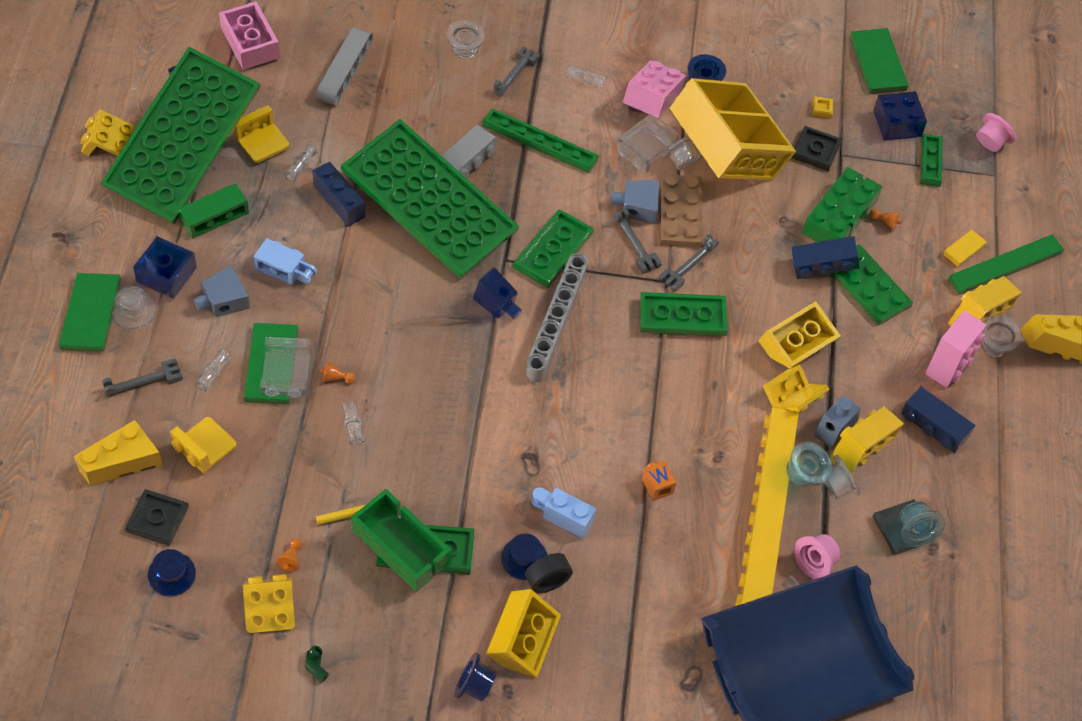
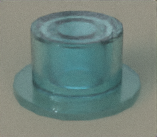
M803 442L792 450L786 470L790 480L798 486L820 485L831 477L832 462L828 453L821 446L813 442Z
M919 501L904 507L898 518L903 527L900 536L905 544L912 547L923 546L934 541L940 536L945 527L943 516L937 511H931L926 503Z

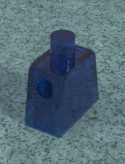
M495 267L479 279L473 299L496 318H500L507 313L512 319H515L522 312V309L514 303L518 294L517 291Z

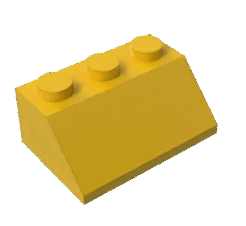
M815 301L767 330L758 341L771 359L791 368L837 340L841 335Z
M532 589L511 591L486 654L502 667L537 678L561 614Z

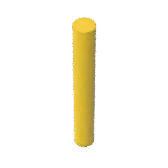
M365 505L316 516L317 525L351 518Z

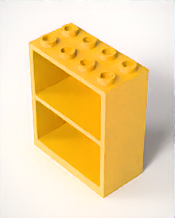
M691 78L669 108L718 178L774 180L796 152L746 83Z

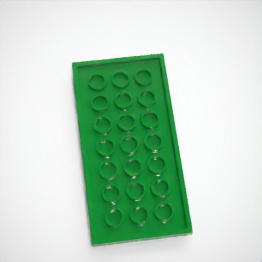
M188 46L103 178L101 185L175 224L180 216L178 208L188 204L259 91L260 83Z
M401 119L341 164V170L460 280L518 231L519 225Z

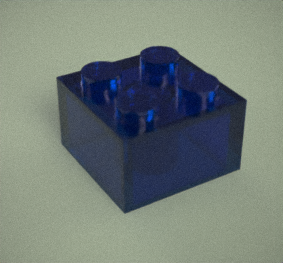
M916 91L878 95L873 111L884 141L922 137L927 119Z
M156 236L133 266L137 283L173 299L197 268L194 252Z

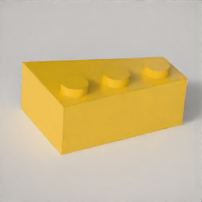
M1004 276L997 280L992 279L988 284L980 285L974 291H968L962 296V303L948 324L952 326L963 311H966L983 323L989 318L995 320L1013 307L1022 292Z
M1035 314L1020 329L1028 347L1048 354L1055 352L1061 354L1063 359H1077L1079 364H1082V316Z
M885 406L878 411L872 410L865 419L860 418L852 428L848 426L840 434L842 439L828 461L849 478L858 463L863 466L867 462L865 459L873 452L877 454L896 437L904 423Z
M135 420L74 456L78 470L90 486L120 478L119 475L126 473H139L144 468L163 466L160 452Z

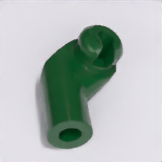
M314 645L306 653L305 668L320 683H323L328 678L329 673L321 667L322 649Z

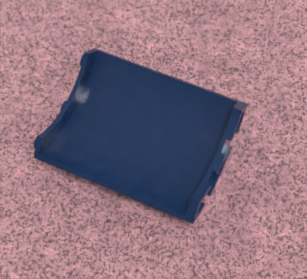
M856 565L701 618L707 647L713 648L716 660L712 661L716 676L734 715L739 714L742 721H831L914 691L913 670L898 655L888 638L885 625L879 619L870 589L871 579L867 572H864Z

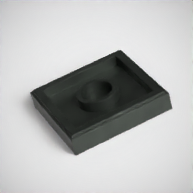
M804 126L794 148L796 152L791 158L829 172L842 139Z
M145 489L125 530L127 533L170 546L189 508V504Z
M915 499L875 512L872 516L893 555L933 542L936 538Z

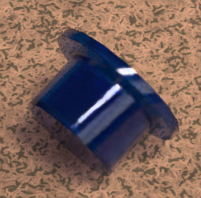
M708 54L693 57L687 67L689 77L694 79L722 81L727 71L721 59Z
M520 534L505 545L501 555V563L504 570L511 577L527 580L525 576L527 568L548 554L540 540L534 535Z
M166 549L158 553L148 570L150 586L156 593L162 596L174 597L183 594L191 588L196 577V569L192 560L175 549Z
M475 652L460 675L454 697L459 699L463 694H467L482 702L494 683L497 671L480 663V654Z

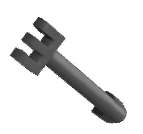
M523 46L517 53V59L520 60L502 84L499 80L495 81V94L501 97L527 64L535 66L541 54L536 53L533 56L534 51L530 49L527 52V48Z
M623 209L621 213L619 211L615 212V219L640 257L636 260V265L640 272H647V268L649 271L653 270L654 265L656 268L661 267L662 264L655 252L647 254L628 224V210Z
M708 234L704 239L703 248L675 272L671 268L666 269L659 276V279L662 282L666 280L665 284L668 287L674 283L671 289L676 292L684 285L685 279L682 276L719 245V241L717 239L712 240L713 236Z
M176 359L161 362L163 370L114 385L111 378H105L102 380L106 396L166 378L168 385L183 380V376L180 373L179 366H177L178 362Z

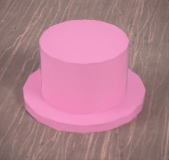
M987 113L983 116L984 125L976 133V137L985 148L992 152H997L1005 143L1011 144L1016 141L1015 131L1004 119L993 113Z
M821 534L817 537L804 536L798 539L794 545V557L800 570L814 580L831 574L833 565L840 559V549L836 541L828 535Z

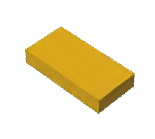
M971 229L948 247L943 255L959 268L983 249L987 242Z

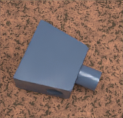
M659 180L627 181L624 193L612 192L611 204L623 205V209L628 210L629 218L655 224L658 212Z
M232 266L203 281L201 284L203 295L194 299L198 311L210 307L217 317L250 308L248 294Z
M842 396L823 415L814 436L832 449L842 439L840 437L842 431L848 426L852 428L858 421L860 407L846 396ZM832 424L835 428L834 431L830 430Z

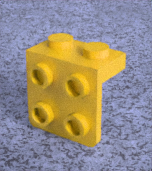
M269 105L243 116L234 129L235 139L254 163H260L290 147L287 139L274 124L273 110Z
M99 109L94 117H89L86 122L85 128L87 133H84L80 142L83 145L81 153L89 156L97 146L118 156L136 129V126Z
M800 364L787 369L763 385L772 407L796 412L804 411L808 408V404L822 399L824 393L829 391L828 385L809 384Z
M205 417L186 433L178 426L170 431L173 448L177 452H181L193 467H197L203 474L237 447L236 441L210 417Z
M287 574L272 575V579L263 580V576L248 577V581L243 583L247 632L256 633L294 628L292 577L287 578Z

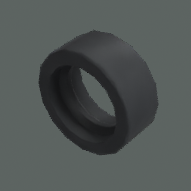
M553 553L538 559L525 572L532 590L538 594L546 593L562 586L573 574L568 560L561 553Z

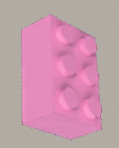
M257 1L219 13L221 29L243 70L280 58L279 42Z
M650 60L629 81L623 103L660 118L681 93L686 75L677 69L664 66L659 61Z
M963 311L941 338L925 374L946 388L952 382L957 383L963 374V369H968L972 364L973 357L978 352L979 345L986 336L983 332L987 325L966 311Z

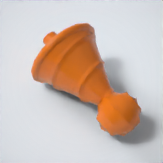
M878 209L870 211L869 215L872 220L879 218L892 231L895 230L897 224H902V221L899 220V211L881 214Z
M328 361L325 369H320V372L324 373L323 382L344 379L346 383L352 384L356 379L353 372L345 374L330 361Z
M298 538L292 539L290 541L291 548L276 559L277 565L285 571L294 572L299 568L297 550H300L302 547V542Z

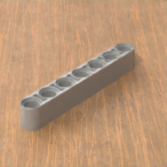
M575 253L570 256L529 354L526 376L532 382H540L545 378L586 277L588 259L581 253Z

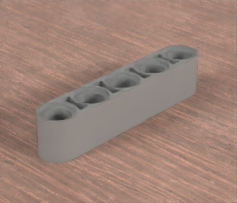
M355 27L351 29L317 89V100L332 105L339 103L371 46L373 33Z

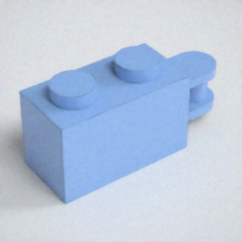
M267 238L253 256L256 270L290 285H293L296 280L309 284L311 276L317 273V269L313 265L305 262L304 254L299 250L288 248L278 241H272Z
M543 488L534 489L532 504L544 511V519L582 539L585 538L595 521V507L558 488H555L553 493Z

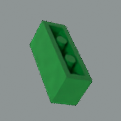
M236 183L178 208L181 222L192 239L249 214L248 200Z

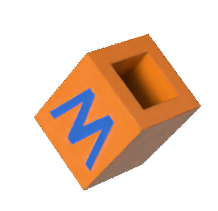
M665 460L658 463L652 462L644 467L641 479L653 501L674 494L676 481Z

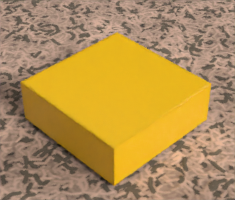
M814 96L812 116L832 118L833 99Z

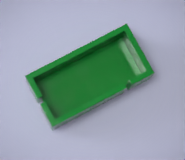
M847 166L806 218L802 234L816 242L851 237L877 203L883 186L869 178L864 180L862 174Z
M384 489L351 517L352 531L415 592L419 591L432 579V573L436 576L451 563V549L404 505L401 507V502L387 489Z

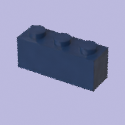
M330 161L312 170L314 187L348 227L366 217L364 200Z
M855 236L791 247L797 279L830 275L836 272L852 271L860 268Z
M922 386L905 403L901 412L909 422L916 424L927 435L932 436L945 448L950 449L954 453L970 437L976 426Z

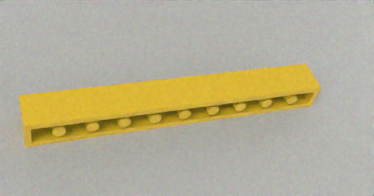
M772 407L770 415L765 416L763 428H767V432L762 435L760 447H764V451L759 454L757 466H761V471L756 473L754 485L758 486V490L753 492L751 505H754L755 509L754 512H750L748 525H751L752 528L751 532L747 531L745 545L749 547L748 552H744L742 558V566H745V573L740 574L738 587H742V592L737 594L735 606L773 593L799 412Z

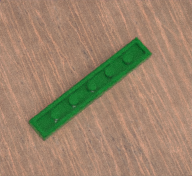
M493 108L482 121L483 127L587 173L591 172L599 160V155Z
M1052 234L951 274L948 280L959 295L976 289L980 285L988 284L992 279L997 280L1003 276H1008L1063 253L1064 248Z

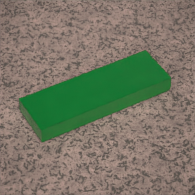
M923 133L921 137L920 184L941 186L943 136Z

